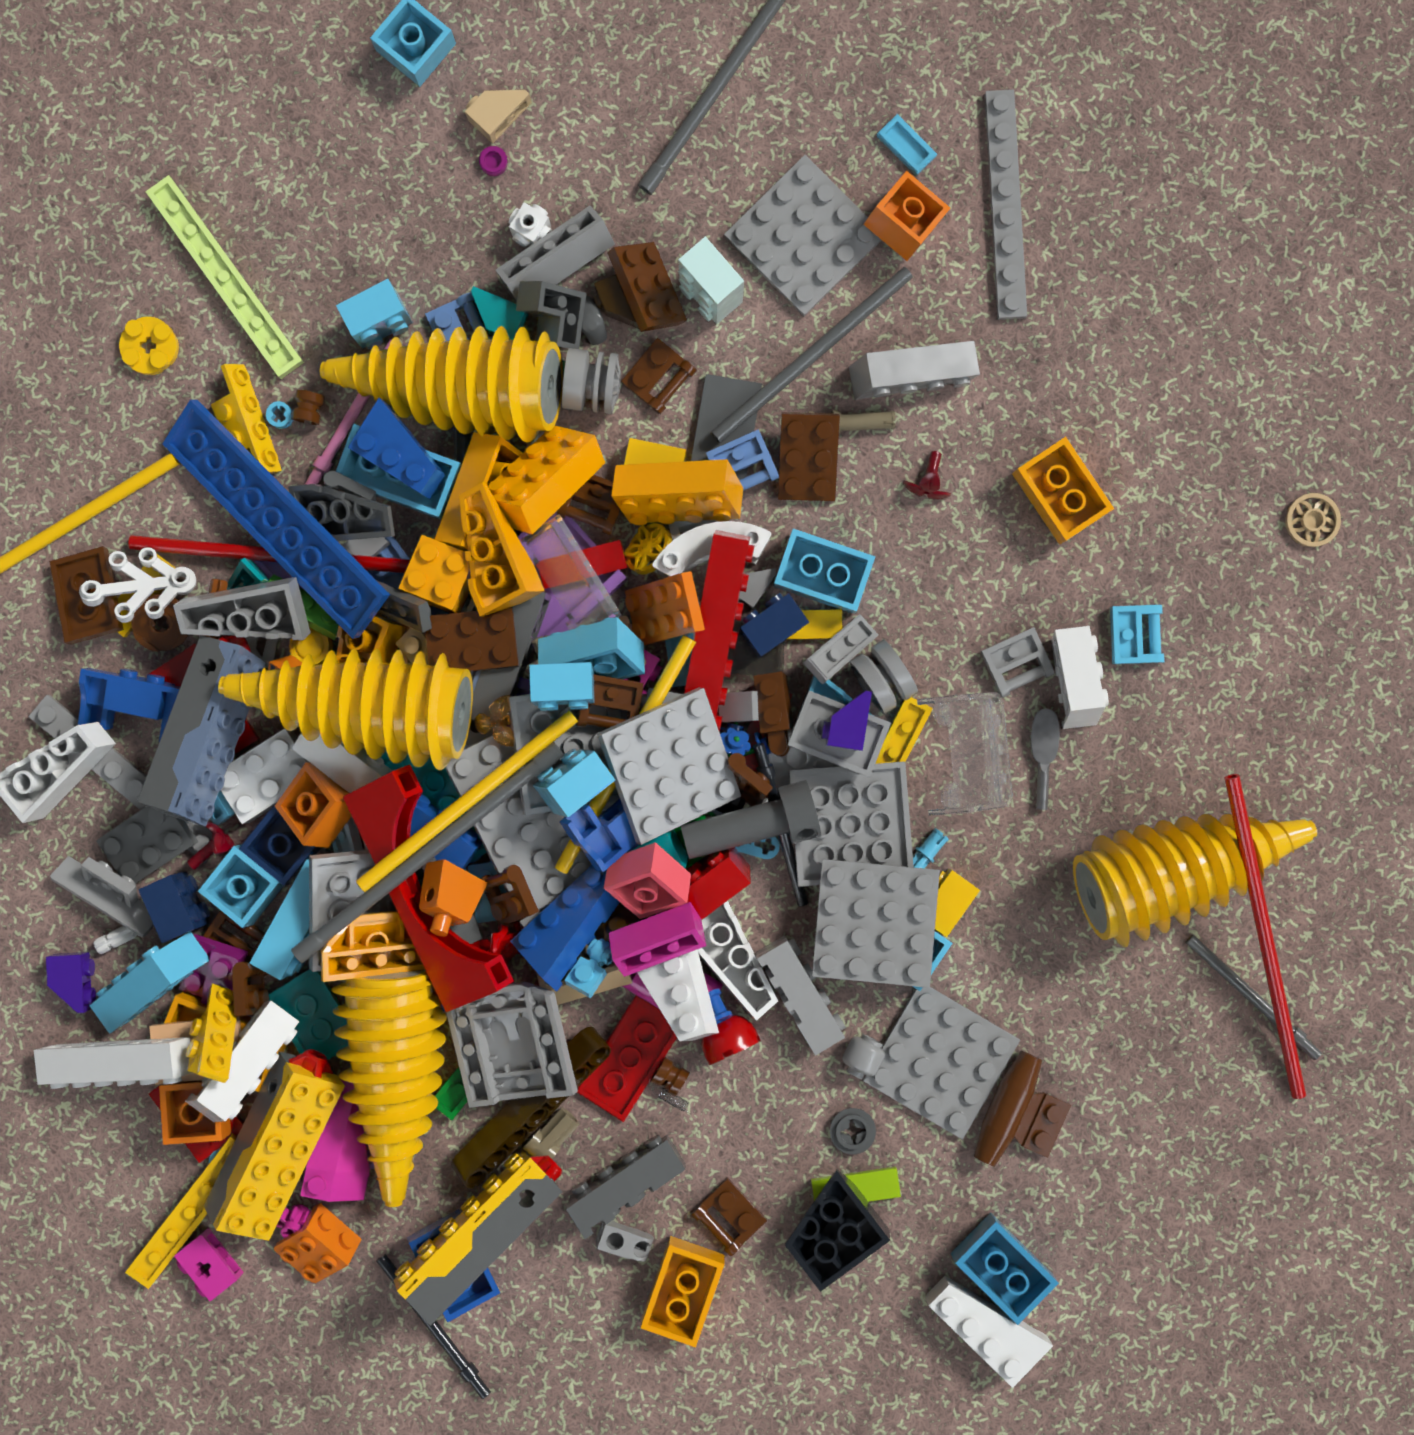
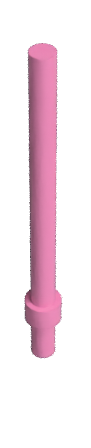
M392 339L389 340L384 349H388ZM359 393L357 394L321 456L318 455L314 461V469L305 484H318L324 473L330 471L333 465L331 461L370 395L363 397Z

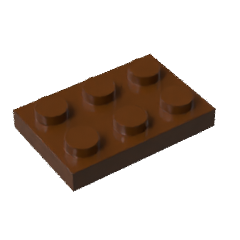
M654 242L617 246L607 252L640 332L678 326L687 321L682 305L679 302Z
M781 412L778 500L835 501L839 414Z
M101 546L49 561L64 643L72 645L124 630L123 623L117 620L114 612L115 607L119 604L117 595L105 596L104 601L98 606H87L82 602L79 594L81 585L89 580L97 581L100 584L115 583L113 571L109 563L108 548ZM96 588L89 589L86 593H94Z
M513 607L486 616H479L478 611L430 616L432 629L425 631L428 663L430 666L436 664L442 653L446 655L450 668L468 669L470 672L519 666Z

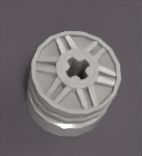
M569 348L563 379V409L583 411L586 399H592V410L594 413H598L600 402L603 400L604 413L612 415L620 392L621 370L619 355L611 353L608 366H605L604 352H599L595 364H590L588 350Z

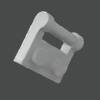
M1034 627L980 651L1001 698L1010 695V691L1043 676L1048 678L1054 675L1053 667ZM1037 658L1039 666L1005 681L1002 673Z

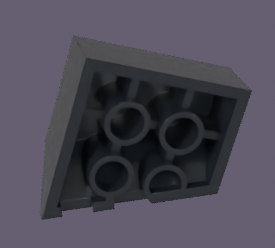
M836 1169L785 1242V1246L821 1292L891 1241L890 1230L857 1186Z

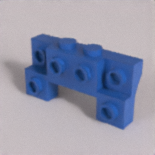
M82 668L79 677L81 703L78 725L99 722L104 730L113 729L115 711L155 720L162 719L159 736L160 742L180 686L164 682L165 677L148 674L147 678L138 676V671L130 669H120V673H112L93 668Z
M621 799L617 800L598 818L591 807L585 804L570 817H564L559 821L574 845L580 846L594 869L601 872L607 870L626 852L635 849L639 845L635 841Z

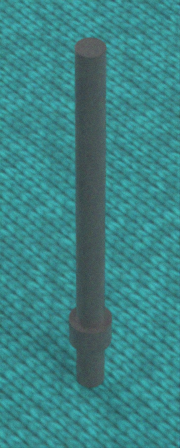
M1191 935L1185 943L1276 1025L1273 1007L1197 937ZM1292 1025L1296 1047L1299 1046L1313 1060L1318 1059L1322 1052L1306 1038L1307 1034L1298 1026L1294 1027Z

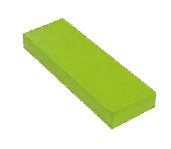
M896 1166L844 1174L857 1186L868 1202L901 1197ZM831 1176L811 1179L814 1201Z

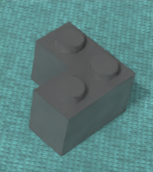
M520 281L516 311L539 316L535 341H538L542 332L545 331L548 333L550 341L555 342L560 351H568L569 348L579 349L586 293L543 281Z

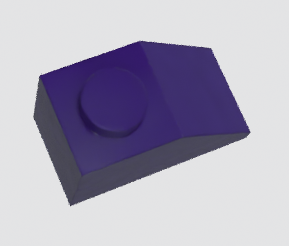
M871 691L862 692L832 714L829 722L824 721L821 739H826V746L863 751L872 695Z

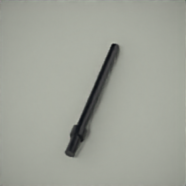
M757 743L753 745L758 763L756 770L765 775L773 787L767 798L768 802L779 799L774 781L776 773L773 764L769 763L764 743ZM789 833L779 835L778 838L797 906H805L809 902L804 886L798 887L796 857Z
M384 1254L376 1262L394 1284V1279L397 1277L395 1275L397 1268L388 1256ZM411 1306L460 1370L458 1374L465 1383L469 1382L481 1399L487 1397L491 1391L479 1377V1370L473 1362L469 1363L437 1320L430 1326Z

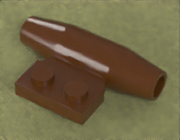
M1021 1050L1001 1079L981 1125L974 1152V1157L995 1167L1014 1138L1022 1147L1044 1157H1049L1071 1105L1045 1092L1034 1093L1042 1060Z

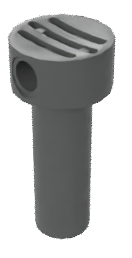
M807 780L777 787L779 795L777 800L681 825L689 859L789 833L792 844L821 837L818 816Z

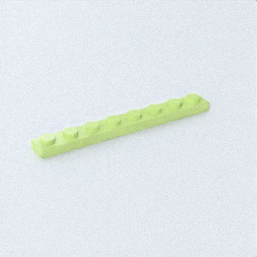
M168 175L146 191L147 195L277 376L282 379L302 365L304 362L173 179Z

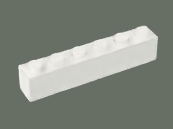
M190 1037L56 1044L34 1050L37 1085L50 1084L51 1089L67 1087L69 1083H72L73 1088L89 1086L91 1082H94L95 1087L112 1085L114 1081H117V1086L131 1085L140 1080V1085L158 1083L161 1079H163V1084L178 1083L182 1081L181 1076L193 1073L187 1071L189 1058L186 1057V1051L190 1044Z

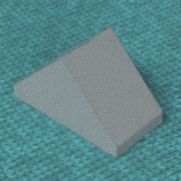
M775 568L747 573L749 574L746 592H740L739 601L753 610L775 578Z
M757 691L727 693L725 706L719 705V716H723L722 722H750L759 720Z

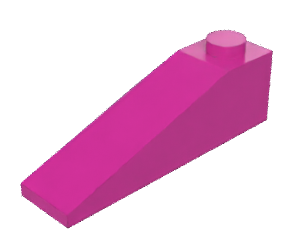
M340 1079L345 1087L307 1162L300 1196L328 1202L365 1199L370 1175V1163L367 1160L366 1144L357 1141V1137L365 1132L362 1125L348 1120L351 1114L359 1111L358 1105L343 1099V1095L346 1092L354 1089V1084Z

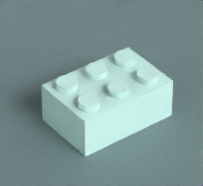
M706 236L678 259V280L681 283L679 288L689 300L694 298L700 305L698 311L708 322L712 319L718 324L743 302L744 280Z

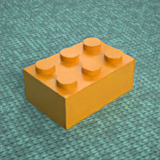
M1066 436L1012 473L1059 545L1114 509Z
M670 1236L641 1318L640 1328L696 1348L725 1265L724 1254Z

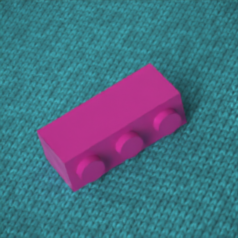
M691 902L609 933L612 960L624 977L706 946L702 920Z

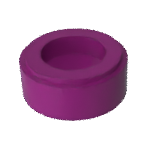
M489 146L480 153L479 165L485 174L499 176L507 169L508 159L503 149L497 146Z

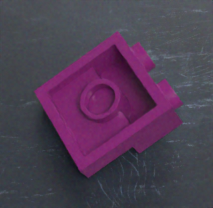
M194 934V937L207 953L210 960L205 965L194 970V973L185 980H182L179 990L202 997L200 1003L207 1005L209 988L212 983L233 990V966L238 962H246L248 951Z

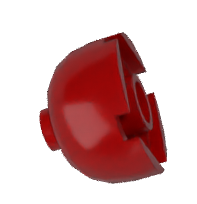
M734 1015L717 1024L719 1033L703 1037L701 1046L708 1065H712L755 1045L761 1040L756 1029L748 1019L743 1016Z

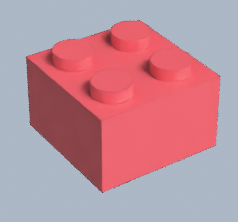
M655 842L625 853L607 869L604 889L639 919L686 904L691 874Z

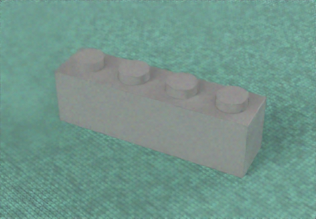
M588 206L495 271L508 293L517 303L520 281H543L557 285L560 281L581 269L582 266L603 254L615 243L603 219L591 206Z

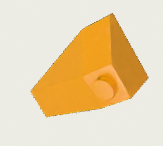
M481 482L460 494L462 530L466 533L468 551H465L466 561H469L471 579H468V586L479 616H486L522 604L544 592L533 562L486 483Z

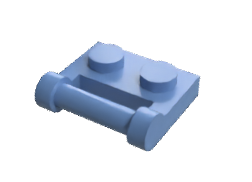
M472 293L463 294L456 300L425 313L432 330L440 328L445 335L446 341L450 340L455 328H463L456 311L464 308L474 331L478 326L484 327L474 305L475 300Z
M759 429L706 452L708 460L728 459L735 473L763 461L765 469L739 480L743 486V491L769 479L774 481L779 478Z

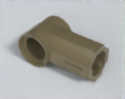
M561 1107L542 1129L539 1128L535 1132L536 1134L532 1139L528 1140L522 1148L530 1156L548 1155L553 1159L561 1149L560 1146L577 1129L580 1122L568 1110Z

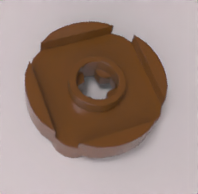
M157 593L149 596L136 610L131 620V627L134 637L139 644L151 651L160 652L179 647L189 634H181L173 607V605L180 601L176 597L164 609L163 615L168 618L166 623L169 625V628L165 629L162 627L160 630H157L154 627L156 622L147 616L145 604L150 599H158L161 594ZM152 606L149 610L156 612L160 607Z

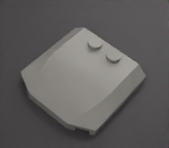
M525 981L510 983L496 993L446 1012L469 1108L495 1105L501 1100L546 1095L547 1098L573 1096L578 1092L555 992Z

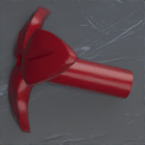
M931 451L926 474L921 479L919 485L905 480L902 483L911 493L918 497L927 494L928 499L940 500L951 496L949 492L938 491L940 489L938 469L942 456L938 451Z
M207 822L205 827L212 832V839L187 861L192 869L198 868L213 853H224L235 846L231 837L228 834L225 835L223 830L216 824Z

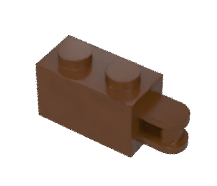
M782 671L755 675L753 678L755 691H757L760 732L768 737L769 748L773 754L779 757L786 756L790 750V746L787 745L789 741L788 733H792L794 729L787 675Z

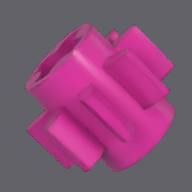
M294 1205L291 1210L288 1208L284 1209L277 1224L278 1228H282L281 1235L283 1238L288 1237L303 1227L311 1212L307 1207Z

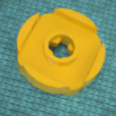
M141 317L126 323L120 337L119 350L123 362L134 371L143 375H157L175 362L179 351V343L172 328L165 322L155 317ZM147 339H151L152 343L156 344V348L151 349L150 353L146 354V349L142 348V344L146 343Z

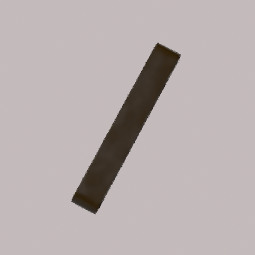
M591 1026L582 1029L567 1044L577 1088L611 1053L609 1045L597 1030ZM546 1095L512 1099L452 1159L451 1167L467 1189H472L482 1184L569 1096L547 1098Z

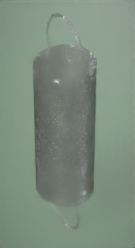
M662 1088L663 1090L659 1093L658 1098L683 1112L686 1111L689 1105L688 1101L677 1095L674 1097L667 1092V1089Z

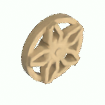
M1309 493L1291 503L1286 513L1285 524L1289 535L1298 544L1306 547H1318L1327 544L1337 535L1341 525V515L1337 505L1329 497L1319 493ZM1314 498L1320 501L1314 504L1312 508L1311 504L1305 501V499ZM1325 502L1323 511L1318 509V507ZM1299 503L1304 505L1307 511L1302 512ZM1329 507L1333 512L1334 521L1325 516L1328 513ZM1296 509L1297 514L1301 517H1296L1292 520L1293 511ZM1297 522H1301L1302 527L1293 528V525ZM1327 522L1330 525H1332L1333 528H1325L1324 525ZM1306 530L1304 534L1306 540L1298 536L1296 532ZM1320 530L1322 532H1331L1328 537L1319 541ZM1310 532H1315L1313 542H1311Z

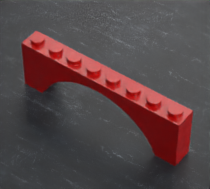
M410 764L343 796L375 865L410 838L414 809L423 792ZM416 872L389 892L445 1012L496 993L514 982L501 954L489 952L468 943L450 928L445 937L437 936L430 932L434 917L422 912L419 908L422 888L417 879Z

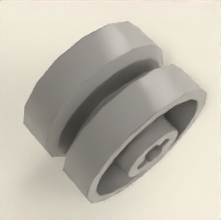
M883 639L871 647V655L876 665L864 654L858 655L849 663L863 691L872 692L871 701L885 715L896 707V698L891 688L903 700H908L917 694L918 689L904 663L889 643Z

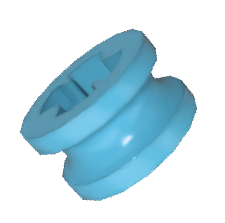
M273 402L266 410V419L276 428H287L293 422L291 419L292 409L284 402ZM282 408H285L284 416L286 419L284 421L278 419L275 422L276 415L274 411L276 409L282 411Z

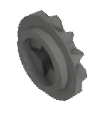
M849 1107L843 1111H838L831 1121V1140L836 1148L846 1154L862 1153L874 1142L876 1136L875 1123L872 1117L862 1109ZM851 1119L857 1128L864 1129L856 1133L855 1142H853L849 1133H840V1131L849 1128Z

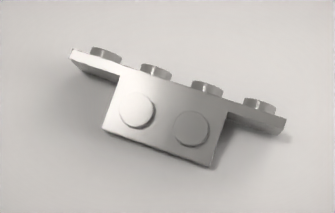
M68 856L50 875L53 882L137 935L145 937L154 927L145 904L138 899L135 882L125 875L122 877L117 875L105 862H97L88 857L81 864Z

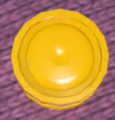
M311 628V633L303 641L290 639L289 648L291 655L303 662L305 656L311 654L315 665L323 664L327 653L333 650L334 647L332 639Z

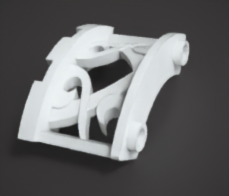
M734 521L714 522L695 527L674 539L663 549L652 564L657 569L653 572L663 578L689 572L699 564L708 561L715 530L750 536L749 545H755L752 563L756 565L770 541L771 532L752 524Z

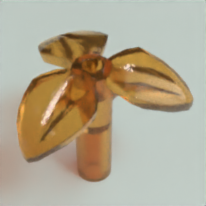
M504 695L494 700L489 706L492 718L484 713H480L475 717L474 724L476 729L484 735L493 728V738L501 745L513 747L514 733L507 726L510 725V703L508 699L510 695Z

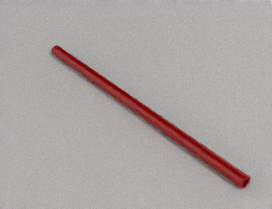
M131 535L128 540L130 550L152 548L155 552L232 559L247 558L255 561L277 562L260 546ZM352 555L365 570L405 574L410 563L409 559Z
M1230 774L1225 776L1224 779L1240 855L1246 871L1248 893L1291 1097L1293 1099H1302L1306 1097V1091L1240 775Z

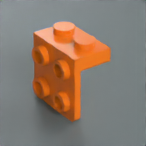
M319 1203L313 1207L303 1227L277 1242L274 1251L280 1255L283 1261L289 1263L300 1272L304 1279L317 1283L347 1267L362 1239L325 1206Z

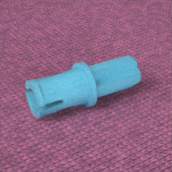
M934 828L920 847L915 848L913 866L915 868H925L930 862L933 863L934 856L948 842V837L943 836L941 831Z

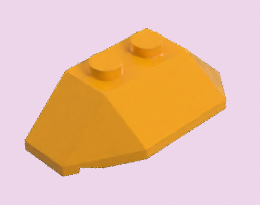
M398 911L360 915L331 938L321 950L322 982L425 970Z

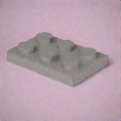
M808 691L787 745L870 778L891 722L868 714L863 751L826 746V739H821L824 721L829 722L830 716L845 706V704Z

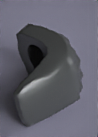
M586 296L581 331L592 345H598L607 339V331L600 310L590 296Z

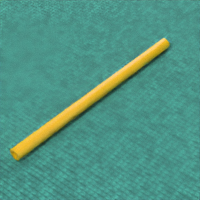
M169 453L0 557V574L180 465V463Z
M685 635L682 636L640 714L663 703L696 641ZM614 782L592 798L589 804L597 818L600 816L616 787ZM570 839L555 868L564 874H568L581 850L580 846L574 845Z
M568 710L358 878L356 882L364 892L368 891L578 722L575 716Z

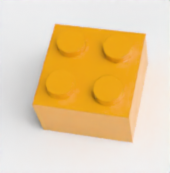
M421 535L398 589L423 599L429 605L446 612L460 613L470 592L468 586V579H471L469 561H466L465 551Z

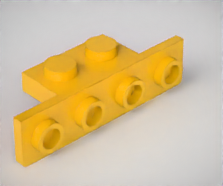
M223 364L221 369L230 394L211 404L215 418L248 451H251V454L271 474L282 471L245 365Z
M211 984L207 1008L200 1019H194L190 1027L189 1035L193 1037L186 1051V1057L189 1058L187 1071L222 1083H226L229 1079L237 1017L234 1016L233 990Z

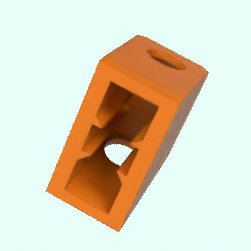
M445 859L426 863L419 908L422 912L434 917L430 932L437 936L445 937L450 926L468 923L486 888L487 882Z

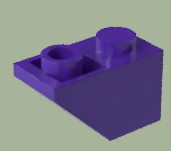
M90 952L58 953L46 956L47 986L77 1013L91 1010L90 1005L96 1001V990L94 987H91V976L95 972V963L93 959H90Z

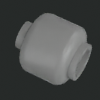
M862 1034L861 1037H853L842 1057L843 1062L849 1066L847 1072L859 1079H862L864 1075L875 1076L885 1058V1052L881 1049L883 1044L865 1034Z

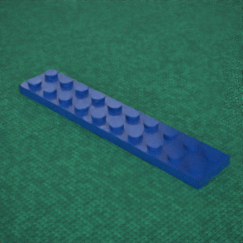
M189 400L162 444L292 577H297L298 584L352 639L359 638L390 594L198 400Z

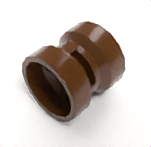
M296 390L295 400L298 407L292 410L291 419L302 423L307 420L311 421L312 425H319L321 416L316 411H319L320 407L323 406L325 396L311 391Z
M665 1057L661 1062L659 1070H656L650 1082L657 1086L663 1085L667 1092L675 1097L681 1090L690 1072L683 1067H675L673 1061Z

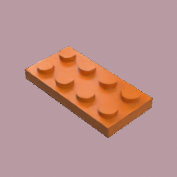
M691 571L625 591V604L630 612L632 632L644 645L705 630Z

